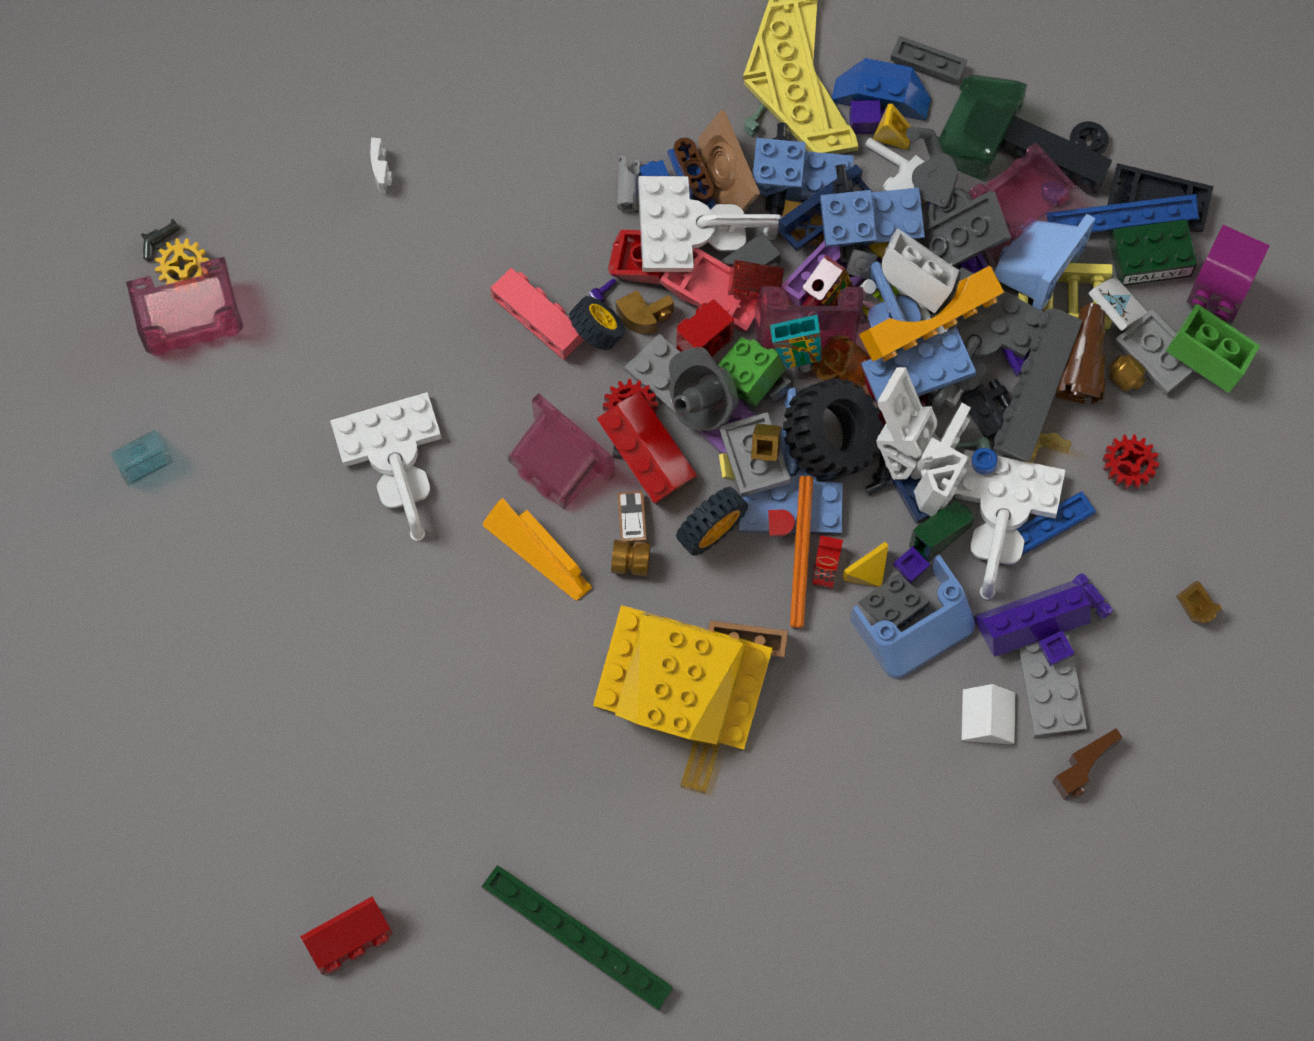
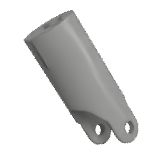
M621 155L618 161L617 208L620 211L633 212L639 209L638 178L640 176V161L636 159L633 162L631 173L626 167L625 155Z

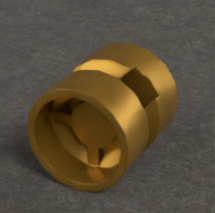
M614 539L611 573L623 574L627 570H631L633 575L647 576L651 544L636 542L631 546L625 540Z

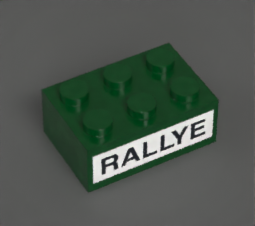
M1187 219L1114 229L1109 241L1117 279L1124 286L1192 277L1197 261Z

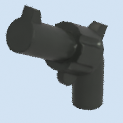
M171 219V224L160 230L155 229L148 234H141L144 239V260H153V246L156 249L161 248L164 238L180 230L174 219Z

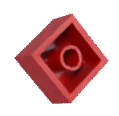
M712 299L708 304L706 302L701 304L694 316L690 319H684L677 326L676 349L682 352L694 347H702L713 357L733 339L734 318L715 299Z

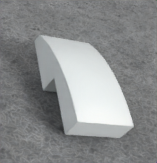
M371 137L370 155L375 181L380 193L386 194L387 186L392 184V171H389L386 161L387 151L386 148H383L381 138Z

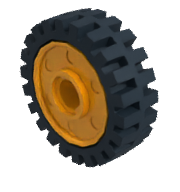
M725 487L723 490L717 491L715 495L712 494L707 501L704 500L699 508L696 507L693 510L694 513L690 514L686 518L687 520L680 525L681 527L677 530L676 538L692 556H696L699 553L702 554L705 550L710 549L713 544L716 545L721 538L727 535L728 531L734 528V525L740 522V518L745 515L748 509V504L733 487Z

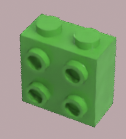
M743 337L738 339L718 364L730 372L736 385L739 399L755 407L786 370L776 350L772 348L768 350L762 347L756 340L751 339L749 341Z

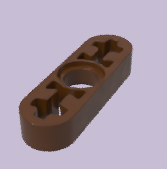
M680 138L674 144L676 162L682 175L688 177L689 191L693 200L707 204L714 196L713 183L693 140ZM681 147L689 149L688 155L690 159L686 160V155L681 151ZM690 166H697L701 172L696 176H692L687 173V169ZM701 181V186L703 190H707L706 195H703L701 192H699L698 182Z

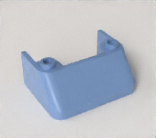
M940 555L935 557L931 571L941 584L937 591V597L943 607L903 632H900L894 623L887 620L880 621L871 626L857 605L852 608L850 621L886 674L892 678L898 679L906 676L963 641L974 631L975 620L964 590Z

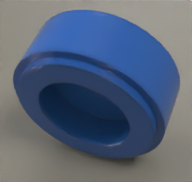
M989 448L976 450L972 455V468L979 474L986 475L992 473L997 466L996 453Z

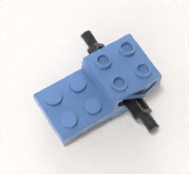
M784 122L778 123L777 136L775 138H756L753 178L760 194L766 196L765 210L769 211V214L779 215V211L784 210L786 200L794 202L807 200L837 178L836 165L846 164V171L853 167V155L805 151L806 142L791 141L786 136L788 124Z
M846 164L835 166L837 181L833 182L834 194L821 195L820 204L825 247H839L841 262L846 263V266H848L853 249L860 250L859 246L890 242L897 228L912 239H923L925 237L919 187L871 192V190L853 192L852 180H847ZM848 274L849 278L858 277L855 275Z

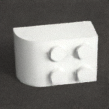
M898 228L893 233L882 260V271L886 279L901 294L910 296L917 301L921 308L930 310L933 313L938 310L952 292L959 272L958 269Z

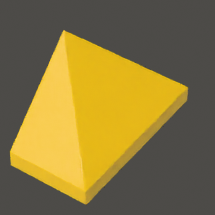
M888 104L872 140L903 150H909L910 140L906 136V131L912 126L893 104Z
M886 541L846 568L843 573L844 581L880 587L883 582L888 551Z

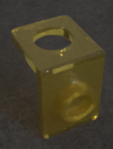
M1040 433L1030 463H1034L1039 446L1068 453L1072 442L1062 439L1058 434Z

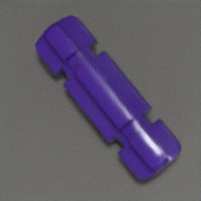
M1085 574L1077 575L1072 580V583L1080 585L1092 609H1097L1095 611L1101 619L1110 616L1113 612L1112 607L1108 603L1105 604L1103 602L1105 599L1093 584L1088 583L1090 580Z

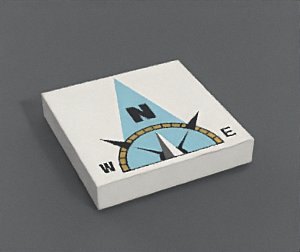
M1116 276L1094 287L1089 292L1092 299L1101 305V309L1105 311L1120 330L1131 326L1147 313Z

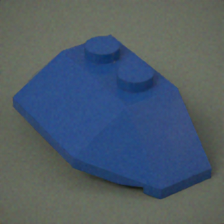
M864 58L836 78L831 99L834 103L850 106L851 101L880 100V110H886L888 104H893L903 117L926 121L931 97L913 67Z

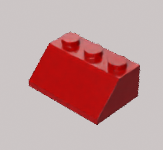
M371 896L301 935L300 938L320 973L326 972L331 974L342 967L341 963L348 959L354 961L362 957L366 953L365 950L373 945L379 947L390 940L389 936L393 935L375 899Z

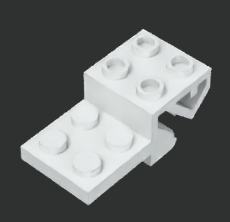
M903 367L895 369L877 401L878 407L886 420V424L876 440L877 446L893 479H907L937 427V419L932 407H922L907 369Z
M961 403L948 424L940 441L933 437L930 439L910 474L913 479H921L914 490L919 510L929 514L931 517L938 510L941 511L947 506L957 490L956 487L959 481L962 480L968 469L964 466L968 457L954 450L960 440L959 437L970 421L967 414L971 407Z

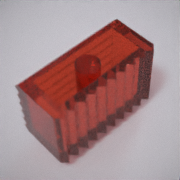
M734 260L730 269L728 295H733L735 299L742 301L757 299L760 304L764 305L776 303L781 296L784 268Z

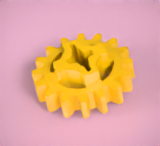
M177 238L173 246L169 242L166 243L168 248L166 251L159 249L162 258H155L156 263L160 265L155 268V271L159 274L162 273L159 276V280L161 282L167 281L165 285L167 289L172 288L174 285L176 293H179L181 288H184L189 293L190 286L193 285L194 288L198 289V281L206 282L203 273H210V270L204 265L209 264L210 261L208 258H202L206 255V251L204 249L198 251L199 244L197 242L191 246L189 239L186 238L184 244H181ZM185 251H190L197 257H189L185 254ZM173 253H175V255L173 256V258H172L170 261H168L169 257H170ZM185 261L186 265L184 266V270H180L179 266L181 265L180 262ZM195 270H197L196 274L192 278H190L192 273ZM168 274H176L179 276L180 281L171 278Z

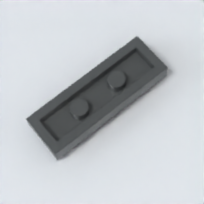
M899 36L890 59L891 61L913 67L916 70L955 84H959L967 65V60L902 36Z

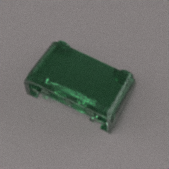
M971 74L969 78H963L959 88L962 92L940 137H938L943 153L953 158L957 171L986 182L991 171L989 170L990 166L997 156L998 149L1014 116L1020 112L1024 103L1028 84L1018 80Z

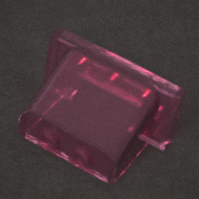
M538 393L532 399L535 421L508 455V462L518 470L517 473L524 481H531L537 486L536 490L544 498L550 497L564 510L598 475L607 482L615 476L614 457Z

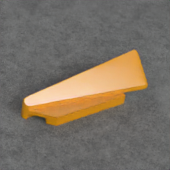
M503 498L497 502L483 521L484 528L574 600H579L592 589V586L580 574L582 571L528 510L518 516Z

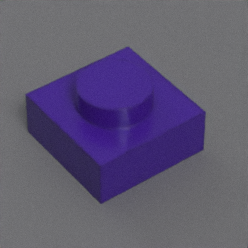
M912 546L893 563V566L911 584L930 567V564Z
M1063 631L1051 635L1038 643L1050 667L1075 654Z

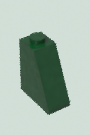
M957 500L913 529L909 547L913 546L929 563L971 528L974 520L971 510L966 505H961Z

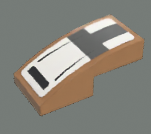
M643 491L617 493L621 540H625L630 544H635L636 542L647 543Z

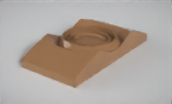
M725 110L718 112L699 136L697 148L709 177L714 184L715 200L718 204L737 205L745 212L760 195V192Z

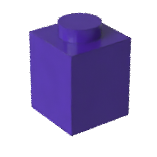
M880 100L850 102L849 121L850 127L855 134H875L885 112L884 109L880 110Z

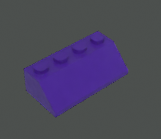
M1067 582L979 613L973 617L991 653L996 657L1041 641L1060 631L1066 632L1089 624L1090 603L1080 585Z

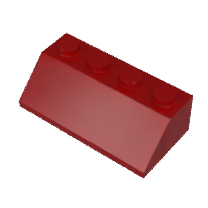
M641 392L616 404L596 418L654 504H657L697 476Z

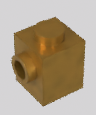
M756 423L752 435L751 459L777 461L781 446L782 426Z

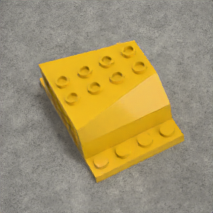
M621 605L593 706L615 712L616 716L638 725L691 740L712 744L722 743L744 750L773 648Z

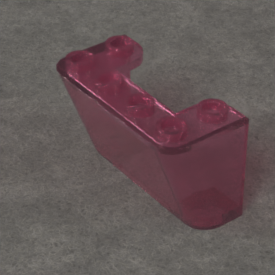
M225 257L201 262L200 266L204 275L155 287L151 276L126 282L138 335L147 353L159 356L170 350L186 349L190 345L197 343H209L217 338L224 336L232 337L239 334L243 329V322ZM214 266H221V267H219L218 269H214V270H210V269H209V268L214 267ZM140 285H147V286L144 287V288H140V289L136 288L137 286H140Z

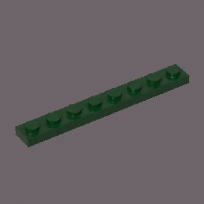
M499 865L494 868L483 883L482 889L655 1010L658 1011L672 992L673 987Z

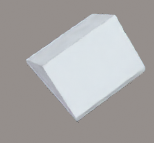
M994 684L963 689L961 741L1014 745L1015 692Z

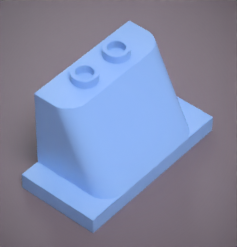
M1086 214L1078 226L1028 220L1021 231L1016 230L1010 241L1011 245L1009 247L1005 246L1001 251L1000 261L994 273L996 278L1003 284L1034 299L1032 306L1042 311L1052 297L1057 280L1069 263H1076L1085 251L1095 218Z

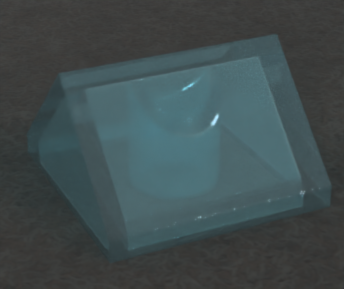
M155 429L110 453L127 486L173 463Z

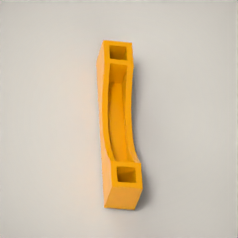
M988 266L959 281L956 292L949 304L935 317L917 322L899 321L889 318L860 333L859 336L872 361L874 362L882 358L885 362L898 355L895 350L902 347L906 351L917 345L916 339L922 336L926 340L938 334L936 328L943 326L945 330L958 323L957 317L963 315L964 319L978 312L976 307L983 305L986 308L998 302L996 297L1004 293L991 266Z

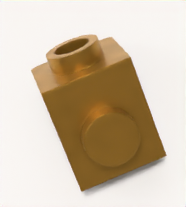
M1199 581L1193 582L1176 595L1193 622L1208 623L1215 619L1216 613L1222 609L1220 604L1212 602Z

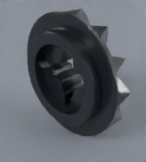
M1092 121L1077 124L1072 129L1069 137L1070 141L1098 154L1104 153L1109 143V136L1105 128ZM1091 133V140L1094 142L1087 147L1084 139Z

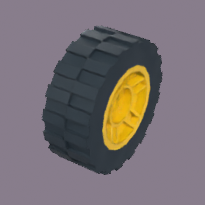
M592 296L582 298L569 313L571 325L575 328L576 332L582 339L597 349L610 350L624 335V325L615 311L606 303Z

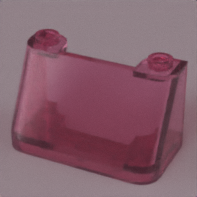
M1037 143L1026 150L1027 153L1023 158L1016 159L1008 169L985 185L978 183L968 192L972 199L988 191L995 192L1011 236L1008 240L1012 242L1024 233L1023 229L1056 205L1062 207L1071 199L1070 192L1075 188L1072 181Z
M762 286L754 307L756 341L768 350L770 348L776 350L772 343L770 325L817 315L821 334V355H845L850 353L857 339L863 304V287H848L841 290L837 300L838 306H788V297L783 289L775 286Z

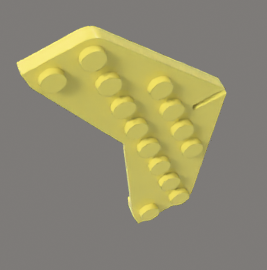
M769 0L743 75L744 85L780 122L788 124L787 130L799 142H806L805 148L809 152L842 154L858 151L855 133L850 125L846 124L814 70L817 0Z

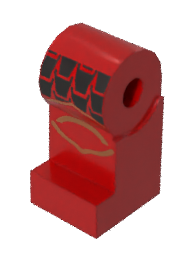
M820 535L812 585L833 589L843 539Z

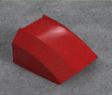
M620 230L613 243L608 265L609 274L626 280L662 285L659 281L665 272L642 271L640 230Z

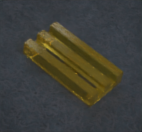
M694 740L680 787L689 788L695 792L700 791L706 795L721 743L712 744ZM699 743L704 744L693 782H688ZM709 746L714 747L703 785H698Z

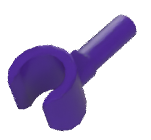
M612 278L603 287L592 289L589 297L592 296L604 303L605 298L603 294L615 285L617 281Z

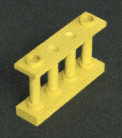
M1069 263L1057 280V282H1066L1068 284V314L1076 318L1079 316L1078 284L1091 283L1094 288L1111 279L1112 264ZM1018 291V299L1028 304V296ZM1053 294L1044 307L1043 313L1046 310L1053 309ZM1105 315L1104 330L1110 329L1112 323L1108 315Z

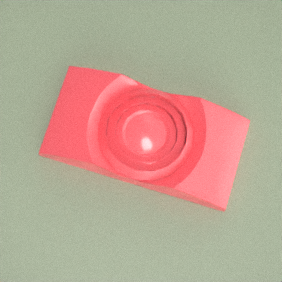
M698 248L692 249V272L664 273L659 282L681 300L698 307L705 302L708 304L712 299H715L734 318V329L742 332L747 331L770 291Z

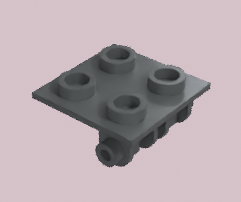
M898 573L858 603L877 622L887 620L894 623L899 629L901 624L903 626L907 625L906 620L911 622L915 616L921 612L923 613L930 601Z

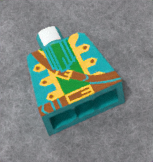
M817 315L770 325L773 346L786 368L798 367L800 371L808 372L813 368V363L821 360V334Z

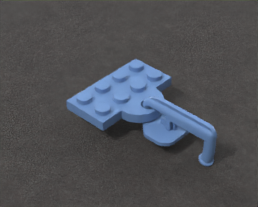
M877 261L871 265V280L875 282L876 289H879L884 302L870 308L868 321L871 328L889 318L907 322L920 321L921 314L914 299L905 295L895 297L889 281L883 274L882 265ZM957 328L932 336L926 340L921 336L916 339L917 345L906 351L902 347L895 350L898 355L885 362L882 358L874 362L872 359L861 362V367L876 402L896 368L906 367L918 397L976 376V370Z
M796 388L788 390L787 398L784 401L786 408L791 407L789 402L793 396L798 394L799 391ZM783 427L780 450L790 477V483L742 497L747 502L748 509L745 515L740 518L739 532L769 533L768 510L783 509L793 515L795 524L791 533H796L799 479L801 476L811 475L806 472V468L801 469L796 464L797 459L792 458L788 452L790 447L788 444H785L784 437H786V431H783ZM815 476L813 477L810 534H841L842 482H817Z

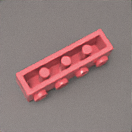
M510 268L490 287L492 299L561 359L565 360L584 341L571 325L569 317L565 315V310L558 303L553 304L550 302L542 289L539 287L535 289L529 284L528 278L522 272L517 273Z

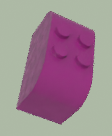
M1222 225L1186 303L1193 307L1198 304L1221 320L1233 323L1270 245L1226 225Z

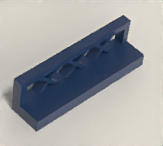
M857 164L846 171L847 180H852L853 187L857 185L862 191L871 190L861 179L862 170ZM837 178L779 219L778 231L796 252L824 232L823 224L821 226L810 225V219L815 215L822 216L820 196L834 194L833 182L837 181ZM795 229L807 230L806 237L799 242L790 233Z

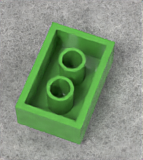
M1196 304L1182 322L1165 351L1229 393L1244 375L1260 345Z

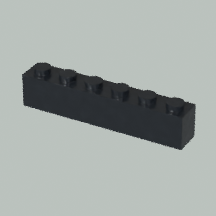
M978 100L966 122L964 134L971 140L985 143L997 152L1009 154L1019 162H1026L1041 172L1055 175L1063 182L1077 185L1084 192H1092L1097 195L1112 163V160L981 100Z

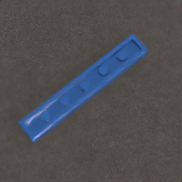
M1196 194L1046 213L1047 222L1078 226L1085 215L1088 214L1095 218L1091 233L1187 219V221L1199 219Z

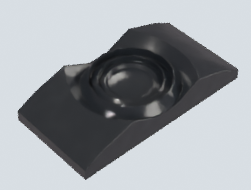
M1117 163L1107 205L1196 194L1199 219L1187 222L1190 232H1203L1214 186Z

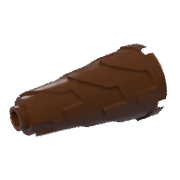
M1086 303V306L1080 310L1078 319L1082 320L1055 394L1057 398L1070 402L1085 404V400L1092 398L1091 404H1100L1104 399L1106 380L1104 378L1106 357L1104 355L1106 331H1104L1105 311L1101 309L1099 304Z

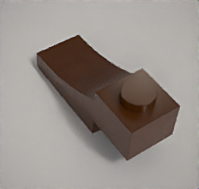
M1117 728L1071 755L1069 762L1072 767L1058 774L1052 782L1063 800L1070 796L1075 799L1086 792L1085 787L1090 781L1087 775L1091 767L1104 753L1117 745L1122 738Z

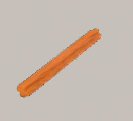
M801 476L799 479L790 627L803 628L813 494V477Z

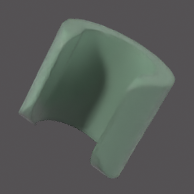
M760 104L752 117L749 116L745 120L743 129L750 136L756 134L760 128V124L756 121L765 109L763 104Z
M979 437L975 441H959L955 448L990 449V444L986 437Z

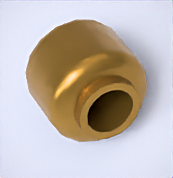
M1120 354L1108 367L1110 371L1109 379L1124 392L1130 391L1132 388L1138 390L1146 381L1143 377L1146 367L1131 354L1125 356Z

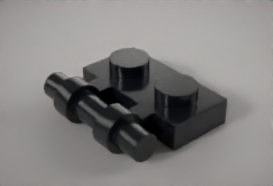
M993 379L989 382V386L992 389L990 392H987L982 384L960 397L963 404L971 407L968 413L983 437L987 439L995 436L1001 429L1004 422V412L1011 403L1007 395L1008 390L1004 385L1001 386L998 379ZM994 400H999L1004 409L999 411Z

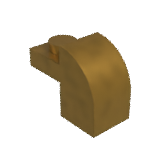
M636 290L616 300V311L629 330L637 334L647 335L657 332V321L662 322L671 317L672 313H674V302L670 295H667L647 306L639 291Z

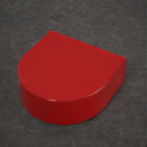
M783 509L768 510L769 537L786 536L791 533L795 521L789 511Z

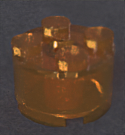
M835 335L827 340L829 343L824 348L821 347V360L817 363H812V369L816 373V377L821 381L833 378L847 379L854 382V386L859 385L863 388L866 382L861 362L867 361L869 354L845 335Z

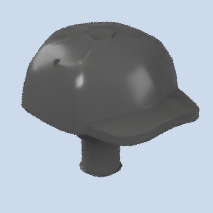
M694 347L674 355L669 364L671 380L669 391L673 407L680 422L695 430L712 431L716 428L719 429L720 426L730 420L739 403L736 385L730 372L726 368L716 365L708 351L702 347Z

